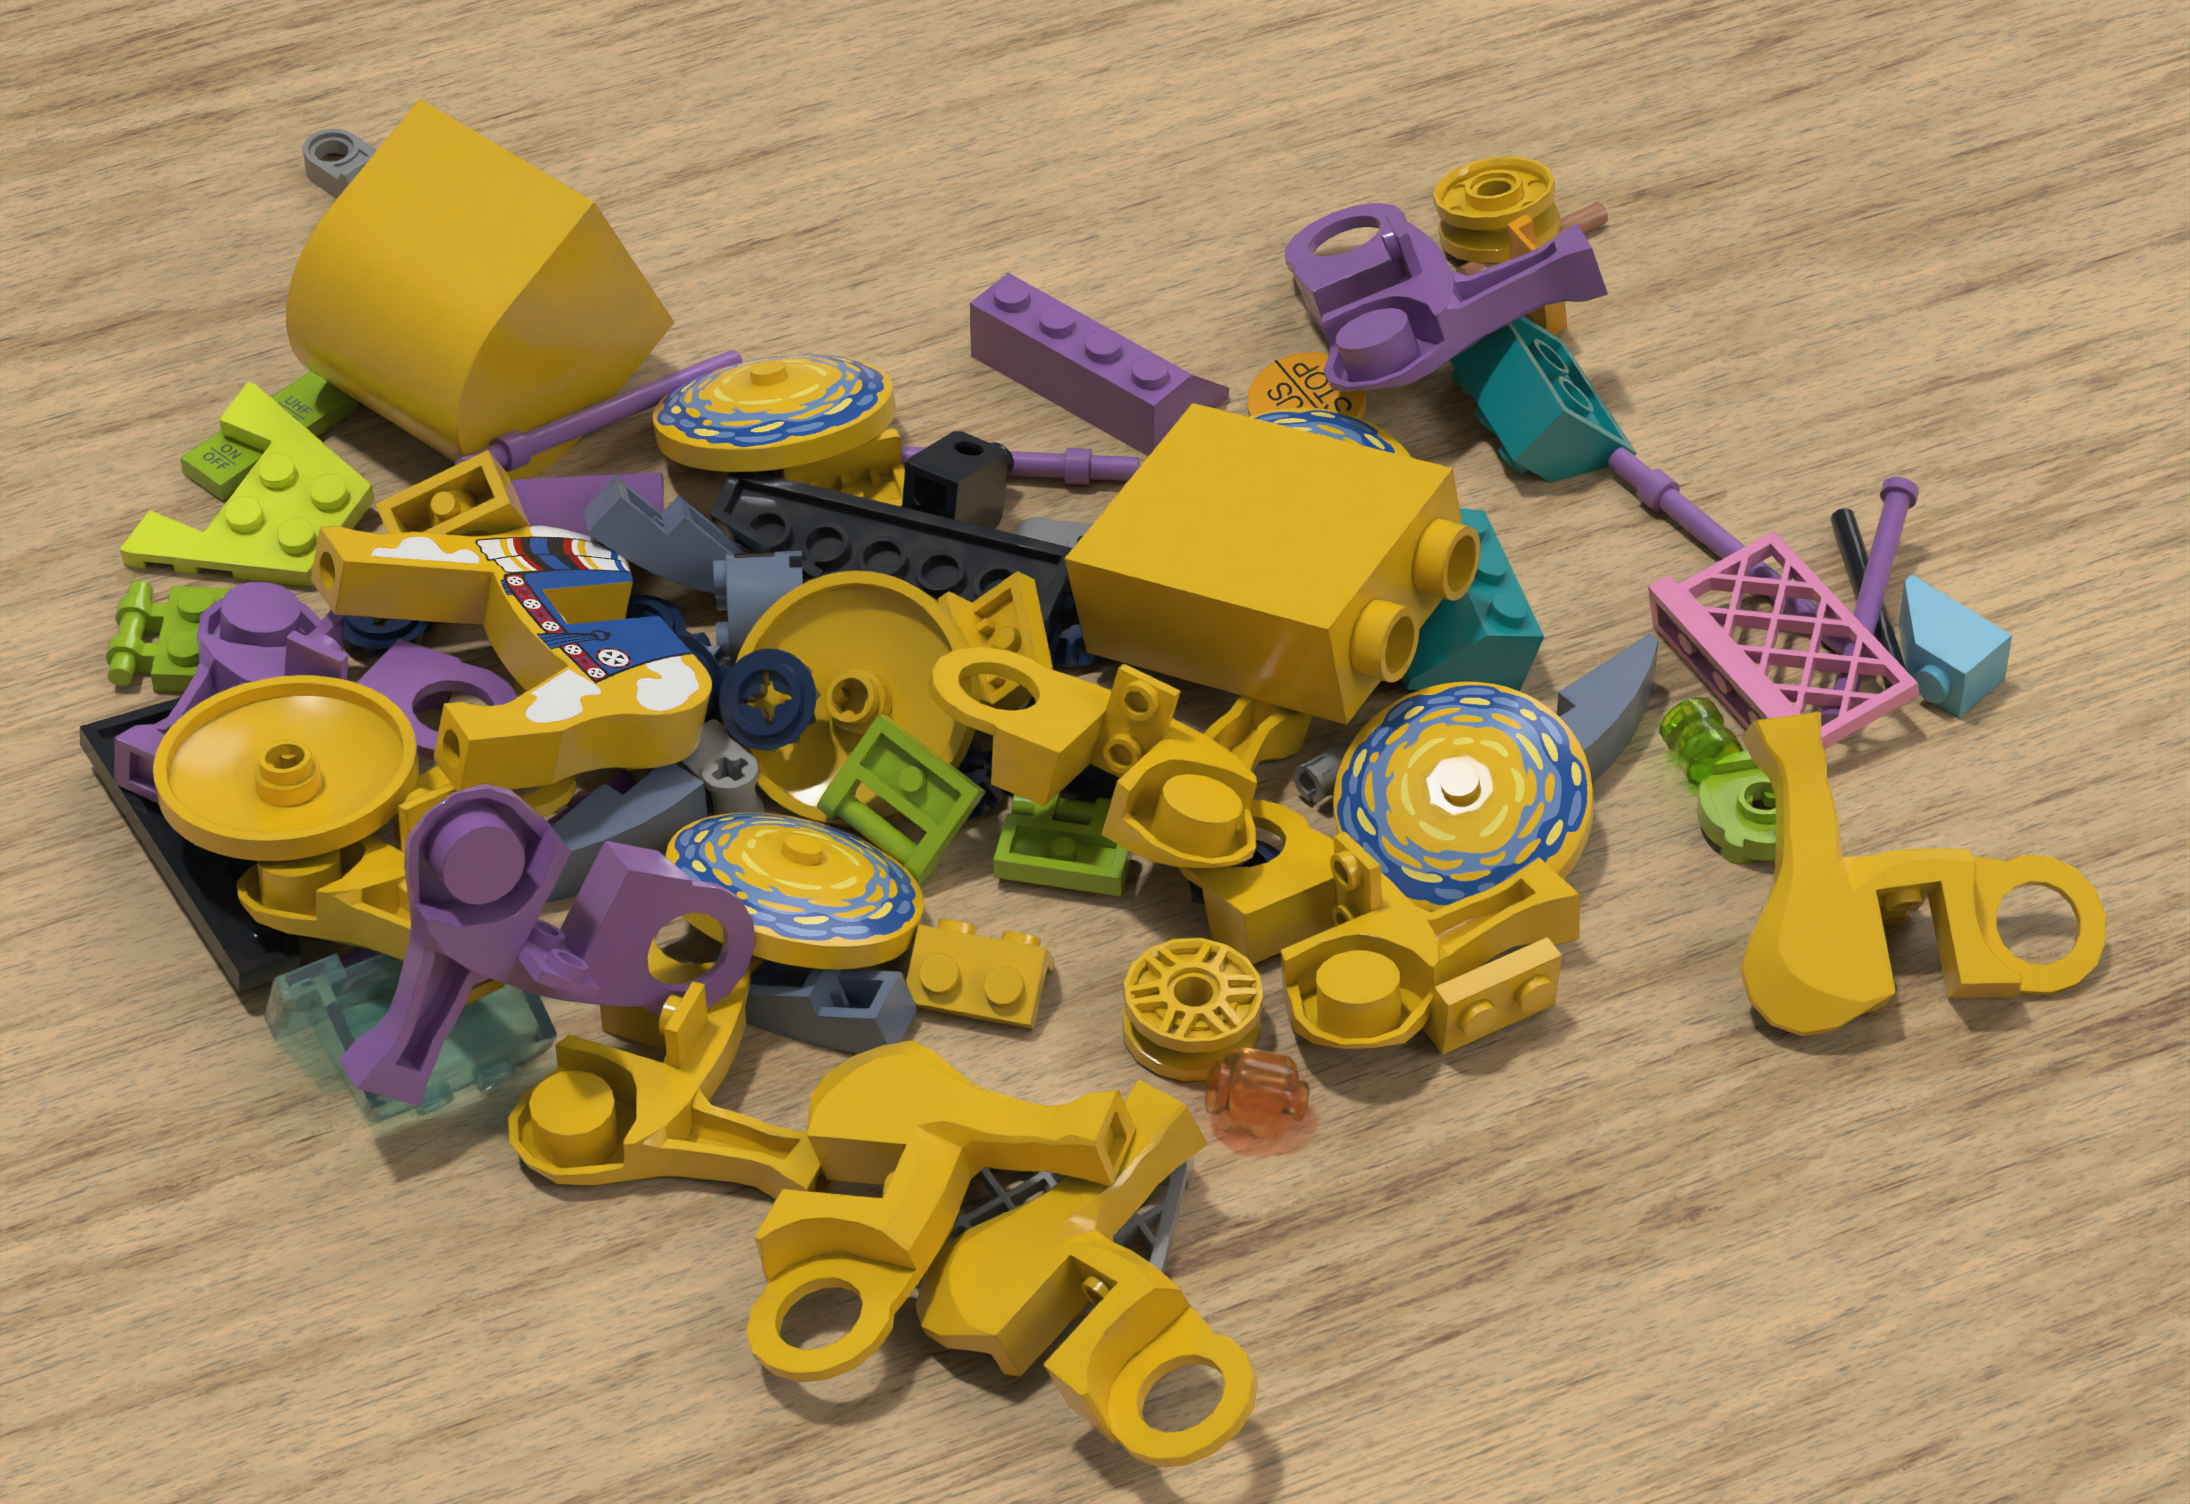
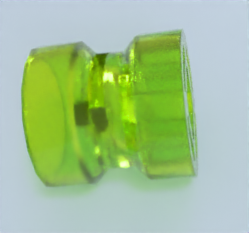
M1706 697L1690 698L1675 705L1665 714L1659 728V734L1670 752L1679 756L1678 764L1686 778L1696 786L1701 785L1703 778L1705 781L1713 774V765L1723 757L1744 751L1733 731L1724 727L1725 720L1715 703Z

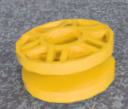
M1505 156L1472 161L1451 170L1437 182L1433 192L1435 209L1441 219L1438 230L1444 250L1457 259L1476 263H1501L1511 260L1507 224L1525 214H1528L1534 220L1536 248L1546 244L1558 234L1561 226L1559 210L1553 201L1556 194V186L1550 168L1537 160L1518 156Z
M1180 938L1152 946L1132 962L1124 980L1122 1028L1124 1043L1136 1061L1157 1075L1183 1082L1209 1081L1235 1072L1253 1056L1261 1035L1260 1013L1263 1008V989L1261 976L1246 956L1227 944L1204 938Z

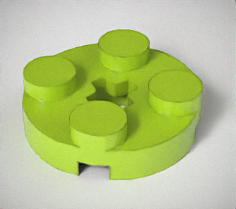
M1748 750L1730 754L1713 765V774L1705 781L1703 778L1700 785L1697 804L1698 820L1705 834L1720 846V853L1723 858L1738 865L1748 864L1754 860L1774 861L1776 857V808L1760 810L1752 807V801L1763 800L1767 807H1776L1775 793L1769 777L1753 762Z

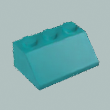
M1524 316L1483 337L1472 347L1450 360L1455 367L1451 372L1452 378L1462 390L1475 399L1478 407L1474 410L1477 418L1488 430L1499 437L1503 444L1498 449L1500 455L1517 472L1525 474L1529 470L1549 482H1554L1609 467L1608 461L1610 456L1621 447L1627 449L1634 456L1637 454L1564 340Z
M1463 508L1460 509L1462 524L1475 528L1480 539V558L1474 580L1468 591L1456 601L1442 599L1419 629L1417 649L1412 663L1403 675L1402 680L1407 690H1421L1453 682H1483L1520 691L1544 639V635L1485 510Z

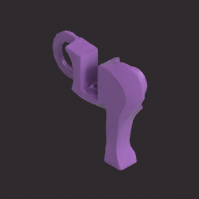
M1383 203L1355 205L1333 212L1309 224L1297 233L1285 248V261L1288 269L1294 274L1314 323L1324 333L1330 346L1324 373L1333 391L1394 389L1411 385L1466 351L1483 337L1536 309L1564 301L1585 302L1608 295L1593 249L1577 223L1553 237L1540 248L1470 276L1450 270L1444 254L1437 244L1416 226L1407 222L1403 211L1395 205ZM1362 227L1379 229L1373 238L1354 250L1339 255H1314L1321 244L1339 233Z
M249 582L237 585L229 590L224 598H221L201 613L197 633L199 665L195 676L169 716L156 724L136 725L115 737L114 781L116 784L158 803L153 765L155 754L162 738L169 728L188 710L217 693L244 683L279 676L316 675L347 680L348 654L343 652L345 615H334L332 610H330L321 620L307 605L299 602L294 593L283 586L270 582ZM399 639L357 682L386 696L404 712L415 733L418 755L435 760L433 757L438 732L420 723L415 713L430 709H443L444 703H449L453 691L473 695L485 702L487 706L506 704L519 697L509 682L490 670L463 663L460 658Z
M482 784L454 792L428 810L406 836L404 870L411 929L396 993L388 1013L375 1028L359 1036L339 1059V1062L357 1089L421 1106L428 1080L436 1064L443 1042L455 1025L473 986L488 979H494L532 994L562 1001L622 1007L643 1006L654 1015H660L667 998L670 995L683 997L692 981L682 984H669L654 978L649 972L648 952L652 940L664 925L676 917L690 913L708 914L717 919L723 929L724 942L719 958L709 971L693 980L705 985L706 1007L708 1009L730 994L746 973L755 947L754 920L736 894L717 883L690 880L682 870L659 851L605 841L559 930L552 924L538 919L572 851L548 821L510 789Z

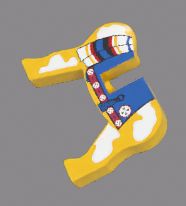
M338 525L320 527L311 581L334 615L483 625L498 657L515 678L514 689L519 697L506 704L480 706L465 702L444 703L433 758L456 791L482 784L506 789L553 785L567 777L602 768L618 767L626 768L627 771H634L642 768L662 767L684 760L697 749L712 688L711 677L701 662L660 616L625 619L633 584L628 560L609 549L594 537L549 526H526L489 536H461L423 532L381 534L352 530Z

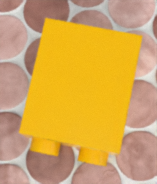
M1192 403L1064 559L1087 653L1347 725L1381 680L1396 682L1403 677L1414 658L1418 645L1419 629L1442 599L1456 601L1468 591L1479 564L1480 539L1475 528L1462 524L1454 472L1451 467Z

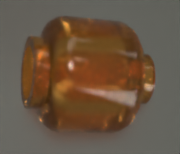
M1238 1047L1228 1052L1223 1061L1216 1060L1212 1064L1206 1083L1205 1108L1208 1114L1215 1115L1216 1123L1223 1132L1238 1136L1276 1140L1286 1134L1293 1120L1302 1121L1306 1114L1309 1101V1084L1307 1081L1299 1080L1296 1063L1289 1055Z

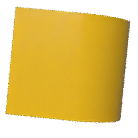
M422 99L416 102L318 222L297 261L286 304V328L289 343L293 353L305 368L454 462L459 458L489 447V442L495 437L513 430L521 433L527 432L616 396L675 323L594 201ZM584 435L531 456L530 462L527 465L507 472L510 479H528L541 473L562 458Z

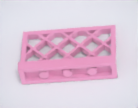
M1775 531L1768 533L1679 584L1668 574L1648 585L1653 627L1746 729L1755 720L1804 714L1806 704L1840 706L1838 717L1821 726V740L1824 749L1919 696L1917 681ZM1771 556L1783 567L1781 580L1748 576L1751 567ZM1710 590L1733 592L1729 609L1702 606L1696 598ZM1743 594L1776 596L1773 613L1740 610ZM1787 597L1814 600L1819 605L1817 617L1783 614ZM1735 627L1768 630L1764 647L1737 644L1732 639ZM1779 631L1812 634L1808 652L1775 648ZM1822 637L1850 638L1855 644L1853 656L1819 653ZM1770 665L1804 668L1800 686L1773 683L1768 678ZM1814 670L1848 673L1845 690L1811 687ZM1859 674L1886 677L1893 684V686L1879 694L1855 692Z

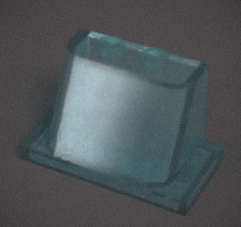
M336 953L274 978L264 1016L274 1041L309 1027L313 1028L369 1122L387 1120L412 1109H415L418 1115L432 1113L451 1103L455 1099L454 1092L476 1083L479 1090L496 1087L515 1076V1067L523 1065L549 1050L557 1037V1032L540 996L505 984L503 988L463 1007L455 1025L443 1042L436 1064L428 1080L421 1106H416L357 1089L339 1062V1059L357 1038L375 1028L388 1013L396 993L403 961L381 953L344 968Z

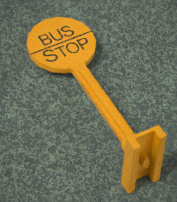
M1528 214L1507 224L1511 259L1537 249L1534 220ZM1565 301L1545 305L1526 314L1532 322L1554 335L1568 328ZM1323 352L1295 353L1275 360L1258 373L1248 390V414L1253 416L1276 409L1311 407L1340 411L1361 418L1366 410V390L1333 391L1324 373V367L1329 354Z

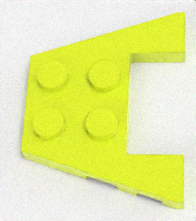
M248 381L219 418L223 435L264 451L263 455L205 531H199L149 510L120 548L123 564L143 569L146 568L147 562L171 564L174 566L175 572L196 575L202 568L232 571L234 579L311 587L313 584L311 576L320 527L338 525L353 530L374 502L372 485L256 384Z

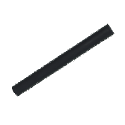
M1842 508L1835 511L1831 515L1830 520L1856 599H1858L1869 556L1854 512L1851 509ZM1883 600L1874 637L1907 671ZM1883 677L1886 689L1893 686L1886 677Z

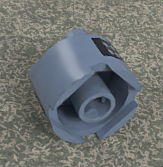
M802 551L726 554V560L713 561L717 611L728 610V622H716V644L722 647L723 660L727 666L732 667L736 663L742 645L761 616L782 596L803 584Z

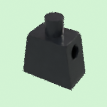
M953 431L905 461L902 507L995 529L1003 517L1006 476L1014 468V458L1011 452L1000 443H989L965 432Z

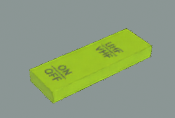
M311 371L271 397L316 437L358 410L356 399ZM221 430L180 457L183 474L224 501L235 492L264 451L225 436Z

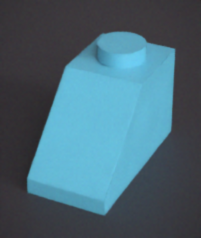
M1913 574L1904 581L1898 623L1907 672L1917 681L1919 694L1924 699L1935 703L1955 717L1960 718L2005 680L2012 635Z

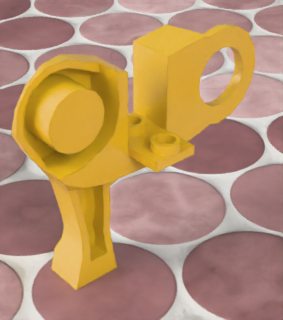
M981 646L956 649L941 656L934 666L929 680L930 696L943 712L965 726L993 735L991 785L1045 806L1089 764H1092L1120 778L1116 783L1102 835L1148 861L1185 868L1231 866L1253 857L1256 849V827L1250 808L1257 786V778L1253 771L1260 761L1282 760L1301 751L1313 716L1242 695L1229 712L1220 717L1202 734L1173 719L1180 690L1126 664H1122L1118 668L1111 691L1079 678L1044 668L1033 659L1017 653ZM976 674L1001 676L1015 681L1026 688L1035 698L1036 704L1022 710L995 709L979 703L968 696L961 688L959 680Z
M1821 712L1752 721L1743 734L1742 739L1753 762L1769 777L1775 793L1776 857L1772 885L1766 901L1759 912L1758 919L1749 934L1739 972L1749 1002L1771 1026L1800 1036L1835 1032L1865 1013L1869 1016L1882 1009L1896 993L1883 927L1898 925L1911 920L1910 910H1917L1924 904L1927 897L1948 999L2017 998L2019 994L2052 995L2076 986L2097 966L2106 942V913L2095 887L2075 867L2051 856L2022 854L2009 861L1973 856L1970 849L1958 848L1904 849L1867 856L1843 857L1839 820L1835 800L1827 779V757L1821 740ZM2026 885L2045 886L2058 892L2071 905L2077 919V938L2071 951L2064 958L2048 964L2029 963L2014 956L2003 944L1997 930V911L2002 899L2009 892Z
M439 765L417 777L414 790L407 796L404 803L398 805V813L393 817L395 847L370 834L353 844L321 855L294 860L257 861V864L251 866L237 881L240 903L257 923L282 932L372 949L404 962L411 929L404 870L406 836L428 810L457 791ZM575 775L560 780L553 785L543 786L533 793L520 796V798L542 817L550 815L568 804L576 791ZM488 979L474 985L465 1005L503 988L505 983Z
M1253 800L1250 812L1256 828L1270 831L1283 841L1285 847L1277 857L1267 863L1253 867H1178L1185 878L1203 889V898L1212 939L1216 942L1227 944L1246 956L1252 965L1281 953L1283 1002L1295 1032L1313 1044L1335 1048H1378L1406 1043L1423 1028L1431 1016L1434 987L1482 966L1510 948L1532 944L1546 937L1556 946L1579 940L1580 894L1540 858L1484 892L1466 897L1434 912H1429L1415 906L1388 877L1381 873V865L1345 831L1335 835L1333 840L1310 828L1305 817L1289 807L1265 800Z
M657 935L651 942L647 956L649 972L654 978L663 983L682 984L692 981L684 996L670 995L665 1001L660 1015H654L643 1006L622 1007L600 1005L602 1031L666 1050L664 1062H658L568 1034L555 1044L557 1067L541 1081L523 1092L508 1116L510 1146L529 1168L556 1184L600 1185L658 1176H679L752 1186L776 1200L782 1189L830 1193L836 1183V1180L827 1179L807 1137V1132L772 1126L755 1118L712 1106L709 1103L710 1098L724 1080L737 1053L746 1026L745 1005L752 972L763 963L764 959L752 955L746 973L731 993L707 1009L705 985L693 980L709 971L716 960L696 965L678 962L666 956L657 946Z
M913 1040L882 1045L852 1056L826 1073L811 1093L807 1137L828 1180L884 1185L883 1198L782 1189L754 1236L764 1276L768 1283L751 1307L746 1329L755 1359L773 1375L795 1382L828 1380L854 1370L875 1354L893 1329L894 1314L906 1301L921 1278L925 1276L940 1249L947 1244L969 1182L984 1167L1015 1171H1047L1112 1187L1136 1130L1120 1090L1087 1093L1070 1103L1047 1106L1031 1103L983 1088L971 1082L936 1052ZM840 1287L855 1292L861 1298L863 1304L860 1318L852 1330L837 1342L818 1349H799L788 1345L781 1339L780 1329L784 1316L791 1306L805 1295L823 1288Z
M1137 1079L1124 1101L1136 1130L1113 1186L1110 1187L1089 1180L1066 1176L1034 1200L969 1228L940 1249L922 1279L915 1307L925 1334L948 1349L972 1350L991 1354L1003 1374L1021 1377L1089 1301L1093 1302L1096 1307L1043 1364L1068 1406L1111 1443L1118 1441L1134 1459L1157 1467L1187 1466L1216 1453L1240 1432L1254 1410L1258 1382L1247 1353L1230 1337L1215 1334L1203 1318L1191 1307L1182 1290L1156 1266L1135 1252L1113 1242V1235L1140 1208L1156 1186L1180 1165L1208 1145L1191 1112L1183 1102ZM1202 1364L1217 1369L1223 1375L1225 1384L1222 1399L1213 1413L1199 1424L1183 1431L1163 1432L1149 1427L1144 1422L1142 1411L1145 1397L1152 1386L1168 1372L1185 1365Z

